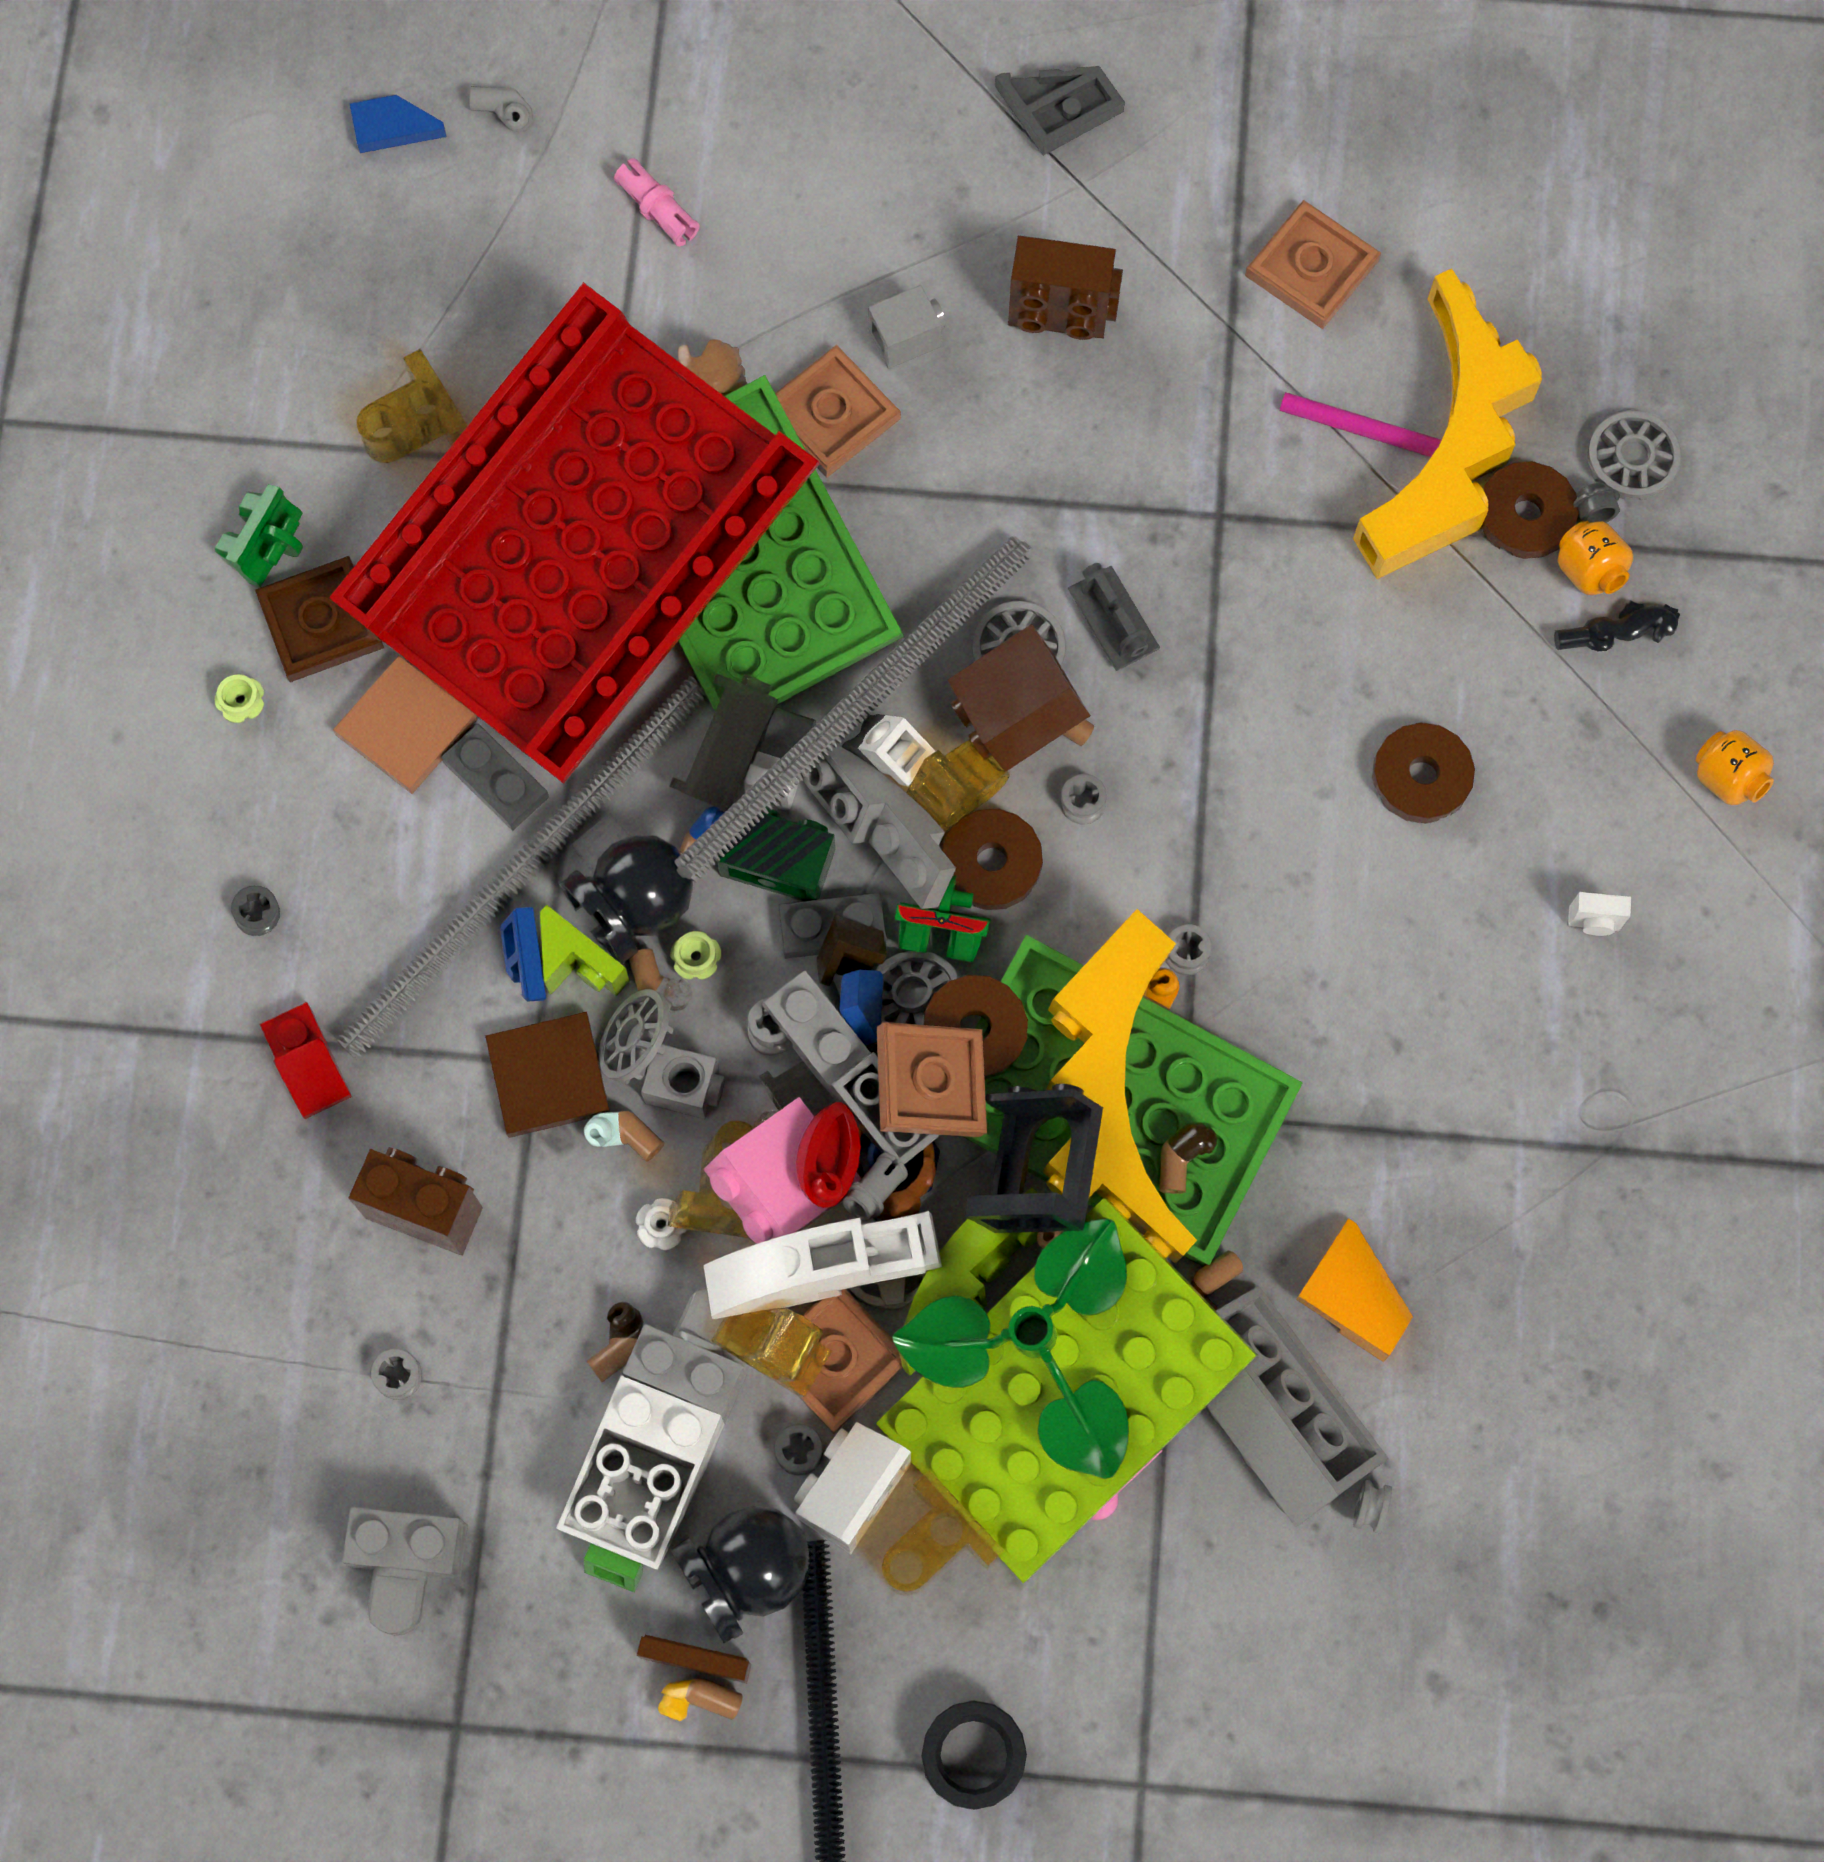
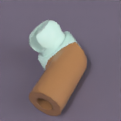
M630 1111L605 1112L594 1115L584 1127L585 1139L592 1146L608 1147L628 1144L646 1162L656 1156L664 1146V1142Z

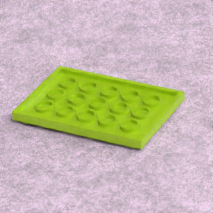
M1103 1198L1086 1215L1085 1222L1099 1219H1112L1115 1222L1127 1266L1125 1290L1122 1297L1111 1309L1098 1315H1080L1073 1311L1066 1303L1060 1312L1051 1317L1057 1331V1340L1050 1352L1073 1393L1082 1384L1096 1380L1111 1387L1122 1400L1129 1422V1439L1124 1460L1113 1477L1102 1479L1093 1475L1068 1470L1055 1463L1044 1451L1038 1435L1040 1415L1047 1404L1053 1400L1064 1398L1043 1359L1041 1357L1031 1358L1023 1355L1017 1350L1012 1341H1008L995 1349H986L990 1360L989 1371L985 1378L976 1384L964 1388H949L922 1377L876 1422V1425L889 1439L911 1451L912 1464L1022 1583L1027 1582L1258 1356L1248 1343L1108 1198ZM1035 1266L987 1313L991 1324L987 1339L994 1338L1001 1334L1003 1329L1009 1328L1011 1317L1019 1309L1027 1306H1035L1042 1309L1044 1305H1051L1057 1300V1298L1048 1296L1038 1289L1034 1280Z

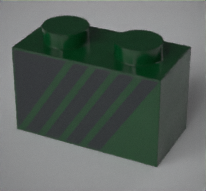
M767 807L765 808L769 813L766 815L762 812L763 819L756 815L760 820L759 823L753 820L756 826L752 827L749 825L750 831L743 828L747 834L744 836L740 833L741 840L735 836L737 844L730 841L734 846L732 849L726 845L729 850L728 853L721 849L725 855L724 857L719 855L720 860L717 861L721 877L800 901L819 900L836 850L835 835L829 833L828 828L823 824L808 819H801L799 823L779 818L780 814L777 811L769 810Z

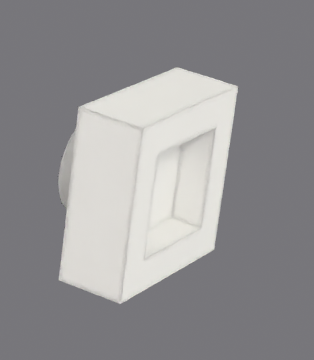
M1579 892L1569 906L1568 926L1582 927L1584 933L1595 936H1606L1613 934L1614 931H1620L1630 918L1631 897Z

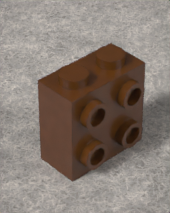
M1018 235L1011 276L1008 325L1016 326L1028 333L1052 331L1066 333L1069 337L1078 340H1088L1093 337L1104 339L1106 321L1116 322L1123 269L1114 268L1116 249Z
M1030 624L948 679L950 686L957 696L955 700L950 702L952 708L966 728L971 725L975 728V731L968 735L974 747L984 760L993 756L1005 772L1091 716L1052 650L1033 624Z
M388 1147L386 1154L370 1149L348 1197L365 1219L463 1256L483 1209L473 1193L474 1188L465 1184L467 1178L458 1172L441 1166H437L435 1173L427 1171L416 1165L417 1158L395 1148Z

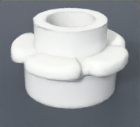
M667 1198L656 1199L654 1204H645L638 1211L636 1216V1224L639 1225L637 1235L640 1241L649 1248L672 1249L680 1243L682 1234L687 1231V1216L683 1210L677 1209V1204ZM663 1219L666 1221V1226L663 1229H659L656 1226L658 1220Z

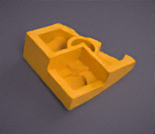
M1348 1218L1296 1300L1340 1328L1338 1333L1384 1362L1402 1337L1413 1315L1399 1295L1357 1223Z

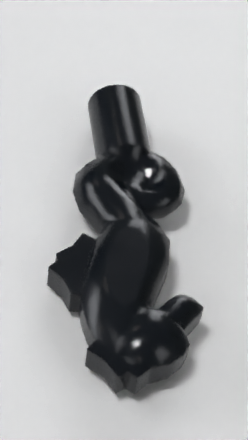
M1630 600L1619 613V620L1597 617L1588 620L1583 627L1555 630V646L1557 650L1587 646L1591 650L1602 652L1613 647L1614 638L1631 641L1640 638L1653 629L1655 630L1652 634V640L1659 643L1665 636H1671L1675 633L1681 614L1678 613L1679 609L1672 608L1667 604L1663 607L1644 606V604L1635 603Z

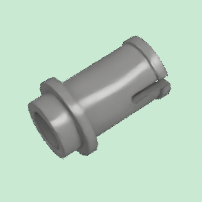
M882 1153L861 1180L852 1183L843 1203L846 1210L853 1217L860 1218L861 1221H868L870 1218L880 1216L884 1209L883 1202L907 1178V1169L901 1161L889 1175L884 1174L896 1159L895 1156Z

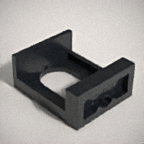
M1055 1084L1052 1086V1090L1036 1091L1027 1087L1015 1086L1010 1087L1008 1093L986 1094V1103L1004 1113L990 1195L968 1196L965 1217L994 1233L1084 1231L1103 1107L1084 1096L1083 1089L1069 1084ZM1057 1117L1066 1119L1071 1128V1144L1062 1195L1058 1193L1023 1194L1031 1145L1035 1133L1041 1125L1050 1119Z

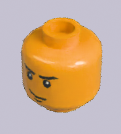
M1583 521L1569 529L1560 540V551L1557 560L1559 567L1580 592L1586 595H1598L1603 592L1612 594L1622 588L1628 581L1630 576L1628 570L1633 562V553L1630 546L1611 525L1602 521Z
M1733 730L1729 733L1724 731L1715 733L1704 743L1695 759L1696 763L1699 764L1697 770L1699 781L1728 805H1739L1748 799L1755 803L1770 790L1774 779L1770 777L1774 765L1773 756L1744 731Z

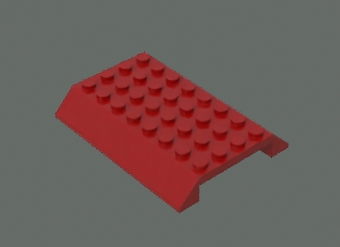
M583 282L329 598L564 784L820 463L780 431L776 435L640 333L629 324L621 310Z

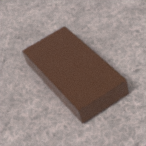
M646 1634L644 1637L641 1636L637 1656L640 1659L746 1684L751 1669V1663L747 1658Z

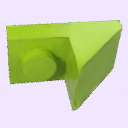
M547 904L540 911L543 975L548 993L551 995L578 965L580 968L576 973L587 985L597 992H600L605 987L617 996L630 982L626 968Z

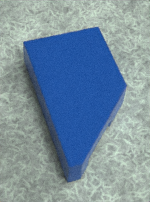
M398 95L349 103L360 153L447 137L444 123Z
M533 907L515 908L500 925L506 972L514 983L521 982V995L527 1002L544 1001L546 993Z
M857 970L843 975L841 982L840 1013L865 1046L877 1042V1026L881 1024L883 975L881 971Z

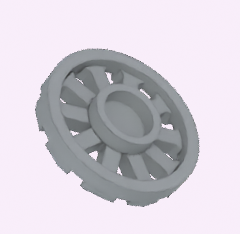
M915 951L899 953L885 960L883 964H880L874 971H881L883 985L891 989V991H883L882 1004L889 1005L882 1008L881 1024L898 1015L895 1023L909 1024L912 1016H914L916 1025H923L924 1013L934 993L949 981L959 978L952 965L936 954ZM915 963H922L923 965L919 973L912 972ZM896 968L903 973L898 978L891 974V971ZM942 971V974L930 980L933 972Z

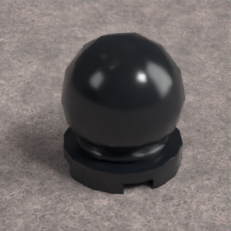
M630 836L612 843L598 858L593 877H585L581 872L575 870L559 884L575 911L583 907L592 916L598 926L590 932L605 951L621 964L638 953L634 943L636 936H655L676 924L689 909L693 891V880L687 879V877L682 878L676 871L678 867L674 861L682 853L674 845L658 836Z
M750 1506L726 1515L712 1528L705 1547L698 1546L696 1550L688 1537L680 1542L679 1545L670 1549L692 1589L694 1590L703 1584L710 1599L701 1604L723 1643L744 1634L737 1620L743 1619V1614L764 1617L785 1609L802 1591L811 1569L808 1545L802 1529L779 1510L760 1506Z

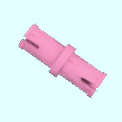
M633 158L627 161V164L632 168L631 171L623 163L616 171L614 180L640 205V213L644 218L654 220L673 240L676 246L686 245V240L682 237L683 234L691 241L699 231L700 225L674 200V192L667 185H660L641 166L637 159Z

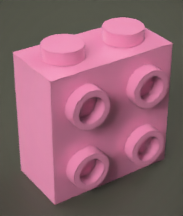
M800 1097L725 1148L703 1169L710 1177V1183L715 1193L724 1201H728L741 1218L746 1234L757 1244L802 1231L833 1208H822L813 1204L805 1197L799 1184L796 1168L798 1148L805 1130L814 1117ZM857 1172L855 1174L853 1182H859L861 1180V1177L858 1175Z

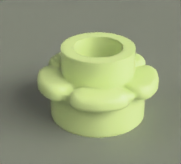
M240 674L231 675L225 678L218 686L215 695L216 708L223 712V717L233 723H242L246 718L253 719L261 713L264 707L262 700L264 689L253 678ZM244 696L245 700L242 703H237L236 698Z
M691 931L684 934L674 942L671 948L670 957L675 961L674 970L680 977L691 980L693 977H697L699 980L711 977L717 970V961L721 959V948L718 942L701 931ZM694 952H698L701 954V957L695 961L691 958V955Z

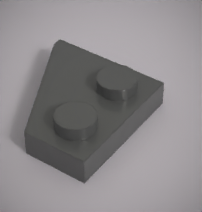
M1100 66L1077 67L1072 71H1062L1059 69L1039 70V77L1011 79L1010 72L995 76L996 89L1043 156L1124 112L1125 101Z

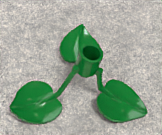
M1099 1219L1085 1222L1084 1231H1064L1049 1242L1040 1253L1035 1265L1034 1280L1041 1292L1057 1298L1053 1304H1046L1042 1309L1035 1306L1019 1309L1011 1317L1009 1328L1003 1329L1001 1334L996 1337L987 1339L991 1324L987 1313L980 1305L972 1299L963 1296L944 1297L924 1307L909 1323L893 1334V1342L902 1357L916 1372L938 1385L949 1388L972 1386L984 1379L990 1367L989 1355L986 1349L998 1348L1008 1341H1012L1017 1350L1027 1357H1041L1064 1398L1053 1400L1047 1404L1040 1415L1038 1435L1044 1451L1055 1463L1068 1470L1093 1475L1102 1479H1109L1119 1470L1127 1451L1129 1422L1124 1404L1119 1395L1101 1381H1088L1073 1393L1050 1352L1057 1340V1331L1051 1317L1060 1312L1066 1303L1073 1311L1080 1315H1098L1111 1309L1122 1297L1125 1290L1127 1266L1120 1245L1117 1226L1112 1219Z

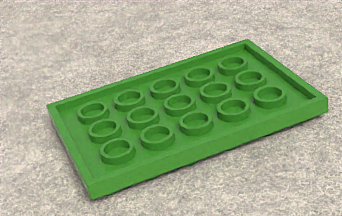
M766 375L725 396L776 435L780 431L804 449ZM815 469L678 641L722 726L728 731L904 638V635Z
M1028 935L1024 937L1001 980L1022 1001L1028 1018L1027 1041L1018 1059L1001 1075L985 1080V1096L986 1094L1008 1093V1089L1015 1086L1045 1091L1051 1079L1084 1045V1042L1078 1037L1073 1041L1064 1036L1052 1023L1051 1019L1054 1015L1048 1011L1055 996L1084 965ZM1142 997L1135 1012L1126 1049L1125 1098L1131 1134L1145 1171L1166 1206L1197 1239L1193 1246L1185 1253L1184 1257L1204 1267L1211 1264L1303 1082ZM981 1017L975 1029H982V1036L985 1039L990 1033V1027L988 1022ZM986 1103L987 1133L981 1137H962L997 1155L1004 1113ZM1059 1117L1050 1119L1041 1125L1035 1133L1031 1145L1027 1172L1045 1182L1049 1180V1177L1043 1173L1044 1168L1071 1138V1128L1066 1119ZM1201 1122L1206 1127H1211L1217 1135V1145L1212 1153L1199 1154L1187 1163L1186 1192L1183 1194L1160 1192L1161 1149L1163 1144L1188 1123ZM1095 1192L1088 1200V1205L1094 1208L1103 1198Z

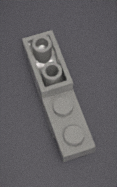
M830 745L833 751L827 750L828 756L822 753L825 759L821 760L818 758L820 763L816 764L814 762L815 768L809 765L812 771L809 773L805 770L807 776L804 777L802 775L803 782L852 844L869 842L921 909L938 907L956 869L939 847L945 831L908 793L883 773L839 745L836 748Z
M806 970L762 1003L763 1007L793 1043L794 1046L792 1048L836 1102H842L850 1109L859 1129L881 1153H888L896 1157L892 1162L894 1167L900 1161L903 1164L907 1163L939 1137V1135L880 1131L878 1057L874 1052H869Z

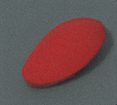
M835 1102L821 1109L813 1117L804 1132L798 1148L796 1168L800 1187L807 1199L822 1208L837 1205L847 1194L859 1164L861 1149L859 1129L853 1113L842 1102Z

